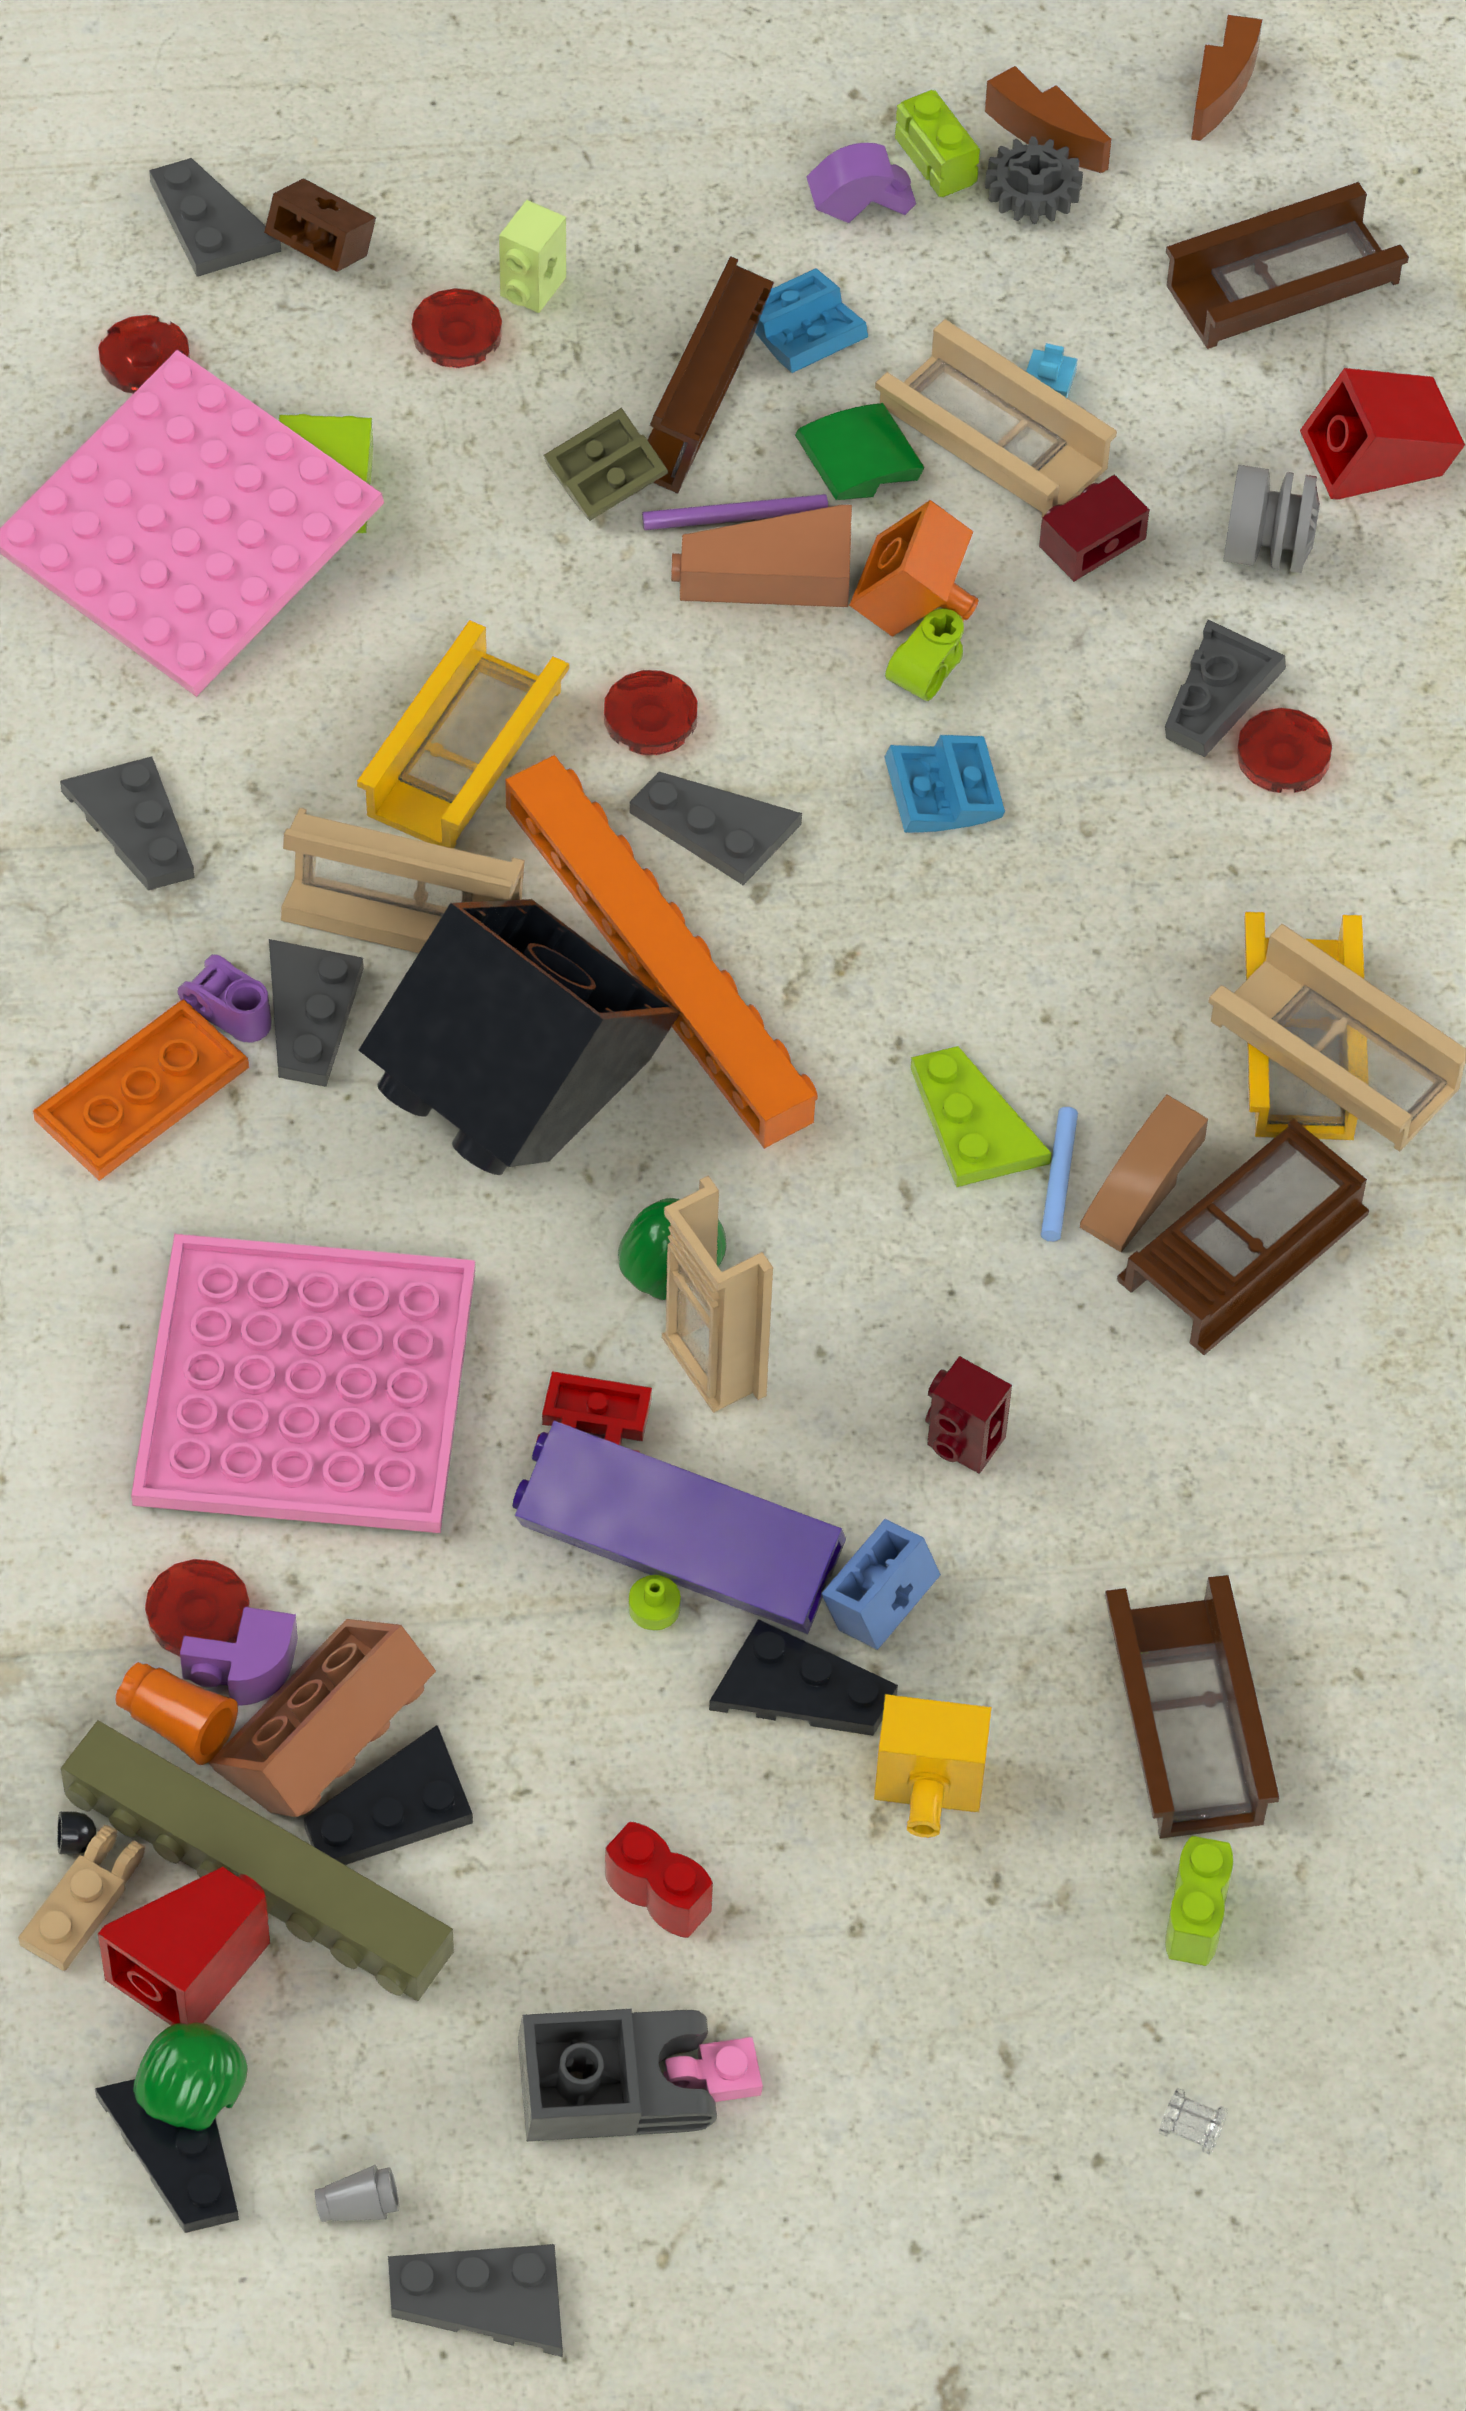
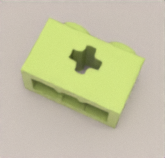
M529 200L524 202L499 235L501 297L508 299L515 305L524 306L537 313L541 312L566 279L565 216Z

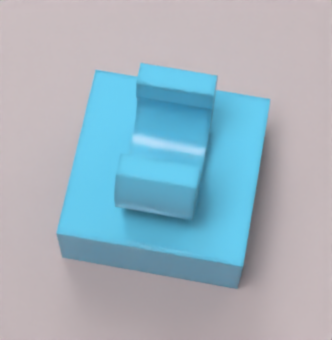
M1046 343L1045 351L1033 349L1026 372L1068 398L1076 374L1078 359L1063 356L1064 347Z

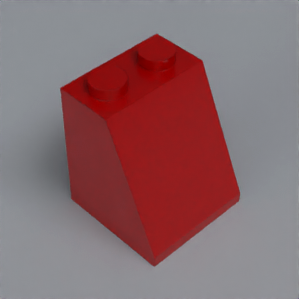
M1344 368L1300 429L1331 499H1343L1443 476L1465 446L1432 376Z
M221 1867L104 1925L98 1932L105 1981L169 2025L194 2022L204 2023L270 1944L264 1890L251 1877L245 1874H240L237 1877L226 1868Z

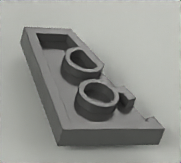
M1207 620L1203 630V640L1199 650L1194 652L1185 684L1181 685L1165 724L1166 739L1206 757L1286 669L1285 655L1213 621Z
M555 2244L388 2256L391 2314L393 2318L458 2332L460 2329L492 2336L493 2341L513 2346L514 2342L543 2348V2353L563 2357Z

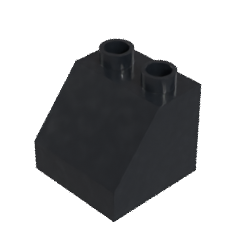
M533 899L456 902L449 904L358 1051L385 1071L377 1083V1087L388 1100L403 1110L421 1117L428 1116L433 1108L460 1129L452 1141V1146L464 1159L483 1171L494 1175H502L507 1166L515 1167L549 1162L651 1060L681 1012Z

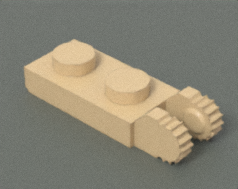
M109 1825L101 1827L96 1836L89 1842L84 1856H78L19 1935V1945L62 1971L67 1970L126 1890L125 1883L134 1873L139 1863H141L145 1847L135 1840L129 1843L116 1859L112 1871L109 1872L99 1865L113 1848L118 1832Z

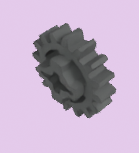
M1031 137L1028 145H1023L1021 141L1014 139L1011 150L1000 146L997 157L989 158L985 188L989 189L988 199L990 202L999 201V212L1001 214L1009 210L1015 211L1014 220L1019 221L1024 215L1030 216L1032 224H1037L1041 215H1045L1051 222L1055 221L1057 210L1068 214L1070 213L1071 203L1079 202L1083 172L1079 171V159H1068V147H1063L1058 151L1053 149L1054 140L1049 139L1044 145H1038L1036 137Z

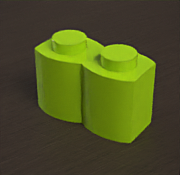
M1191 1836L1184 1845L1180 1856L1174 1897L1165 1936V1947L1169 1959L1207 1966L1214 1957L1218 1947L1225 1911L1224 1904L1233 1869V1852L1230 1843Z

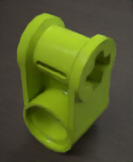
M936 609L927 614L907 641L901 644L892 655L886 669V679L925 701L931 700L941 688L944 680L955 666L960 663L963 657V645L960 640L964 634V622L961 616L949 609Z

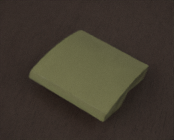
M622 407L544 454L545 462L589 521L668 474L667 468L646 437L640 435Z

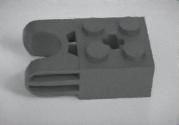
M632 2009L522 2015L518 2033V2050L526 2141L692 2132L709 2127L717 2119L714 2098L706 2090L682 2088L667 2081L659 2067V2063L671 2055L698 2049L699 2044H702L708 2034L707 2017L697 2010L632 2013ZM573 2071L583 2072V2078L577 2079L570 2074Z

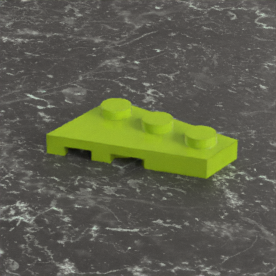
M959 1046L911 1057L910 1068L956 1187L1051 1163L1052 1153Z

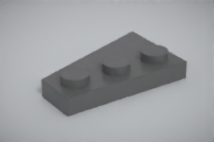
M192 158L149 170L150 183L197 277L281 252V242L264 233L266 226Z
M152 756L60 781L61 792L71 803L75 802L85 813L86 821L96 832L101 831L114 846L116 855L147 890L195 878L194 866Z
M660 771L630 801V814L742 885L802 825V813Z
M269 939L278 1077L326 1087L363 973V958Z

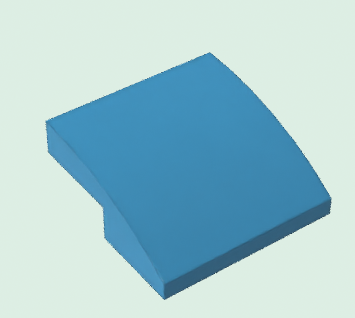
M817 268L772 288L755 331L770 352L791 373L868 337L866 322L842 303L840 287Z
M940 735L934 747L890 745L884 758L905 833L937 832L964 828L1003 817L1005 809L984 736Z

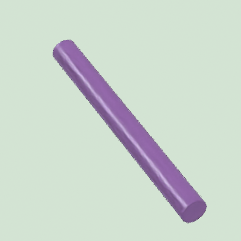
M822 494L642 512L644 530L768 519L827 508L828 500L827 495Z

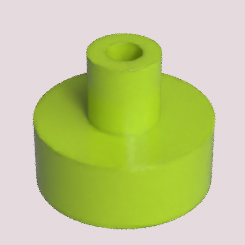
M648 1575L640 1578L633 1584L629 1592L628 1608L632 1620L638 1626L647 1630H662L671 1626L677 1620L680 1614L681 1595L677 1585L672 1580L661 1575Z

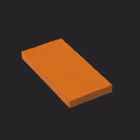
M182 999L33 1110L34 1120L100 1181L249 1068L248 1057L190 1004Z

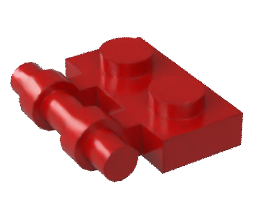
M552 1371L542 1412V1425L552 1426L553 1422L557 1421L583 1432L605 1435V1440L621 1445L622 1438L643 1442L652 1401V1388Z

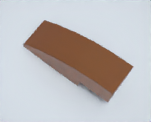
M1228 15L1223 47L1205 44L1191 140L1201 141L1214 130L1232 111L1244 93L1254 71L1263 19Z
M1016 66L987 81L985 112L1004 129L1026 144H1029L1031 137H1036L1038 145H1044L1049 139L1054 140L1053 149L1058 151L1063 147H1068V159L1078 158L1080 161L1079 167L1099 173L1108 170L1112 139L1057 85L1042 93Z

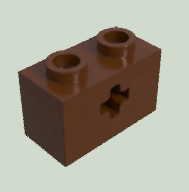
M303 178L273 193L264 233L338 272L367 256L376 217Z

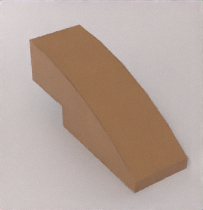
M1166 1094L1113 1167L1082 1218L1080 1228L1122 1252L1175 1187L1178 1173L1205 1141L1208 1118Z

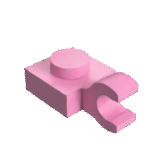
M753 2037L699 2044V2060L689 2056H678L665 2060L667 2071H664L663 2075L667 2081L682 2088H705L714 2098L715 2102L761 2096L763 2085Z

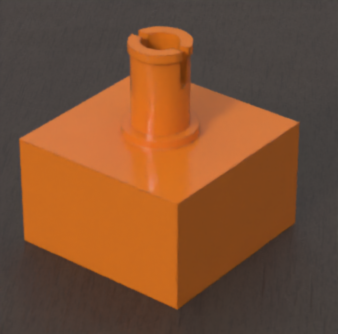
M929 500L876 536L849 606L892 637L938 607L955 611L964 622L973 614L979 600L954 582L974 531Z

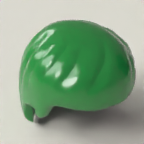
M665 1198L644 1208L629 1226L618 1248L619 1268L623 1276L639 1291L659 1300H666L667 1251L668 1243H670L668 1227L671 1226V1223L664 1215V1207L680 1200L676 1198ZM719 1219L717 1266L721 1264L726 1252L725 1231Z
M199 2022L173 2024L159 2033L145 2052L134 2081L133 2091L135 2099L145 2112L154 2119L176 2127L202 2131L211 2126L217 2114L225 2106L230 2109L235 2104L247 2079L248 2068L246 2058L239 2045L228 2034L216 2027Z

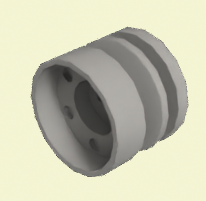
M1238 465L1223 562L1254 566L1261 546L1270 547L1272 569L1279 570L1282 549L1293 551L1290 572L1302 573L1303 565L1313 549L1320 507L1316 486L1317 476L1305 475L1303 494L1297 495L1291 494L1294 473H1286L1280 491L1277 492L1270 491L1269 469Z

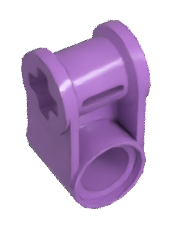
M210 955L204 962L205 968L191 982L185 981L178 987L177 992L180 1000L184 999L206 1020L239 1041H259L267 1036L271 1030L272 1020L266 987L260 981L235 968L229 961L219 955Z

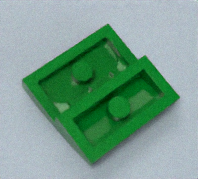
M884 403L854 407L827 415L798 428L795 434L835 500L874 497L880 484L918 481L925 468Z

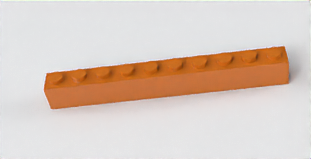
M553 755L505 779L507 810L631 974L681 1012L672 1028L762 1147L765 1149L814 1123L815 1101L818 1099V1095L811 1079L806 1074L800 1075L791 1064L790 1055L784 1044L779 1039L773 1040L767 1033L758 1010L752 1004L746 1005L738 995L736 984L731 975L726 970L720 971L712 961L710 950L705 941L700 936L694 937L685 926V919L679 907L674 902L668 903L662 896L653 873L648 868L642 869L636 862L627 839L623 835L617 836L608 825L607 816L600 804L596 801L591 803L584 794L577 774L570 768L566 770L558 758Z

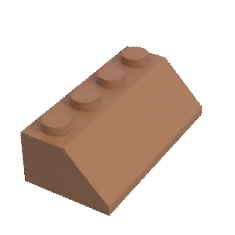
M346 1619L213 1757L209 1764L214 1771L270 1813L292 1817L304 1815L319 1803L321 1799L320 1794L334 1779L343 1776L354 1766L356 1762L355 1757L369 1742L378 1739L388 1730L393 1716L403 1706L412 1703L423 1693L424 1684L436 1670L402 1625Z

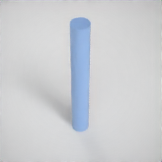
M1062 1107L1058 1111L1041 1237L1051 1242L1060 1240L1078 1118V1111L1072 1107Z

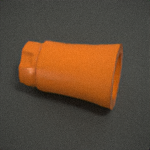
M139 1662L127 1671L115 1698L116 1705L128 1711L134 1720L152 1729L177 1746L198 1765L208 1763L222 1749L233 1731L238 1715V1704L235 1699L205 1690L175 1676L163 1668L155 1669L148 1664H141Z

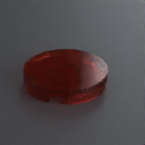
M458 288L438 291L423 299L414 311L411 324L412 337L416 349L422 355L424 352L430 356L432 362L440 366L454 368L477 365L486 360V354L490 353L493 348L495 352L499 347L503 332L499 309L488 297L473 290Z
M152 315L132 316L115 323L107 330V336L103 342L101 339L98 347L101 372L107 381L121 391L132 394L176 350L190 358L188 338L180 327L171 321L170 325L160 322L159 317Z
M657 670L638 671L625 675L611 686L604 701V725L610 737L618 744L620 741L629 746V751L641 755L664 754L678 749L685 743V738L691 732L693 734L697 727L698 701L691 687L678 676Z
M1287 708L1265 710L1250 718L1240 731L1237 747L1238 763L1241 771L1253 784L1268 791L1281 793L1282 789H1294V793L1306 791L1319 783L1329 770L1332 742L1328 731L1316 718L1300 710Z
M192 1559L176 1563L158 1575L148 1590L145 1613L150 1631L155 1635V1640L163 1649L180 1657L184 1636L236 1643L244 1607L250 1608V1600L245 1583L232 1569L216 1561Z

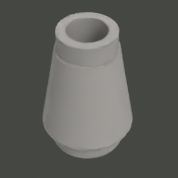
M373 2165L326 2185L324 2188L315 2189L316 2206L321 2222L330 2220L387 2219V2213L399 2211L397 2187L390 2167L378 2170L377 2166Z

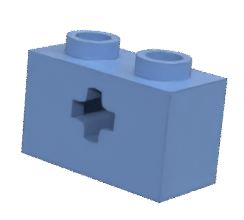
M884 1519L821 1595L839 1631L878 1650L941 1574L924 1537Z

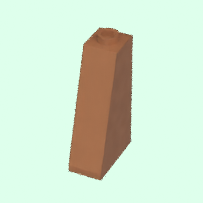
M837 505L683 534L682 553H672L671 581L680 582V601L848 607L852 505Z

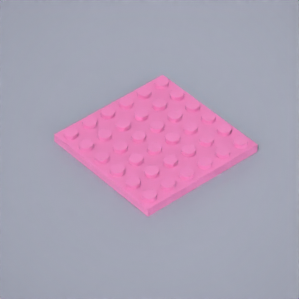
M176 350L0 528V554L197 697L384 504L381 492L179 350Z
M174 1234L132 1487V1506L441 1533L476 1272L475 1260Z

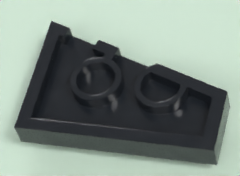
M758 1619L711 1697L709 1710L728 1713L729 1709L755 1712L756 1718L776 1721L777 1716L808 1721L810 1726L873 1736L882 1722L885 1695L897 1696L898 1685Z
M438 1725L304 1818V1827L310 1844L344 1865L473 1823V1813Z
M135 2079L95 2088L96 2098L106 2113L110 2114L120 2129L124 2141L130 2150L135 2152L150 2175L151 2182L184 2233L239 2220L216 2118L210 2127L202 2131L176 2127L150 2117L137 2103L133 2091Z

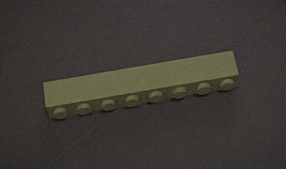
M99 1720L96 1721L61 1767L65 1795L76 1807L87 1812L94 1809L109 1818L111 1825L123 1835L132 1838L137 1835L153 1844V1848L161 1857L171 1863L177 1864L179 1861L197 1870L199 1877L221 1867L226 1868L237 1877L240 1874L251 1877L265 1892L267 1915L269 1913L283 1921L288 1930L300 1940L309 1943L315 1940L330 1949L333 1957L344 1966L351 1969L360 1967L374 1975L376 1981L385 1990L394 1995L401 1996L404 1993L412 1999L419 2001L454 1953L453 1928Z

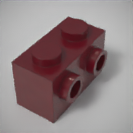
M1114 474L1099 484L1093 483L1089 485L1080 495L1063 505L1058 504L1049 509L1042 517L1039 547L1075 582L1145 540L1150 509Z
M959 1356L948 1371L941 1369L937 1373L929 1387L928 1396L932 1400L925 1418V1422L929 1424L927 1445L932 1447L936 1454L944 1460L959 1462L980 1474L1006 1438L1012 1385Z

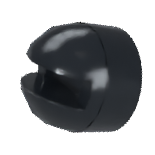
M60 1811L57 1824L58 1853H84L89 1842L96 1835V1827L93 1820L84 1813Z

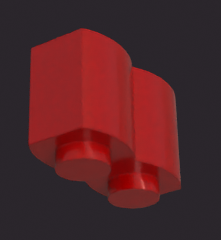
M628 1822L605 1847V1877L610 1887L624 1900L638 1906L647 1907L653 1920L666 1931L688 1938L712 1912L713 1882L709 1874L693 1859L671 1852L664 1839L651 1828L636 1822Z

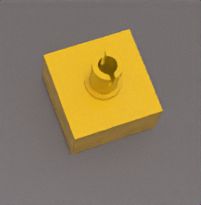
M885 1695L874 1800L910 1804V1815L907 1821V1831L910 1834L926 1838L939 1835L942 1808L979 1813L992 1707Z

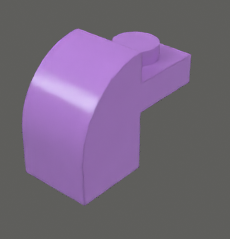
M857 143L840 148L828 155L806 176L816 210L847 223H850L871 202L880 204L903 215H906L916 205L908 173L902 167L890 164L886 148L881 144Z
M244 1607L236 1643L184 1636L180 1651L183 1679L191 1680L193 1683L203 1687L227 1685L229 1698L235 1699L238 1706L258 1703L269 1698L283 1686L292 1668L298 1641L296 1614Z

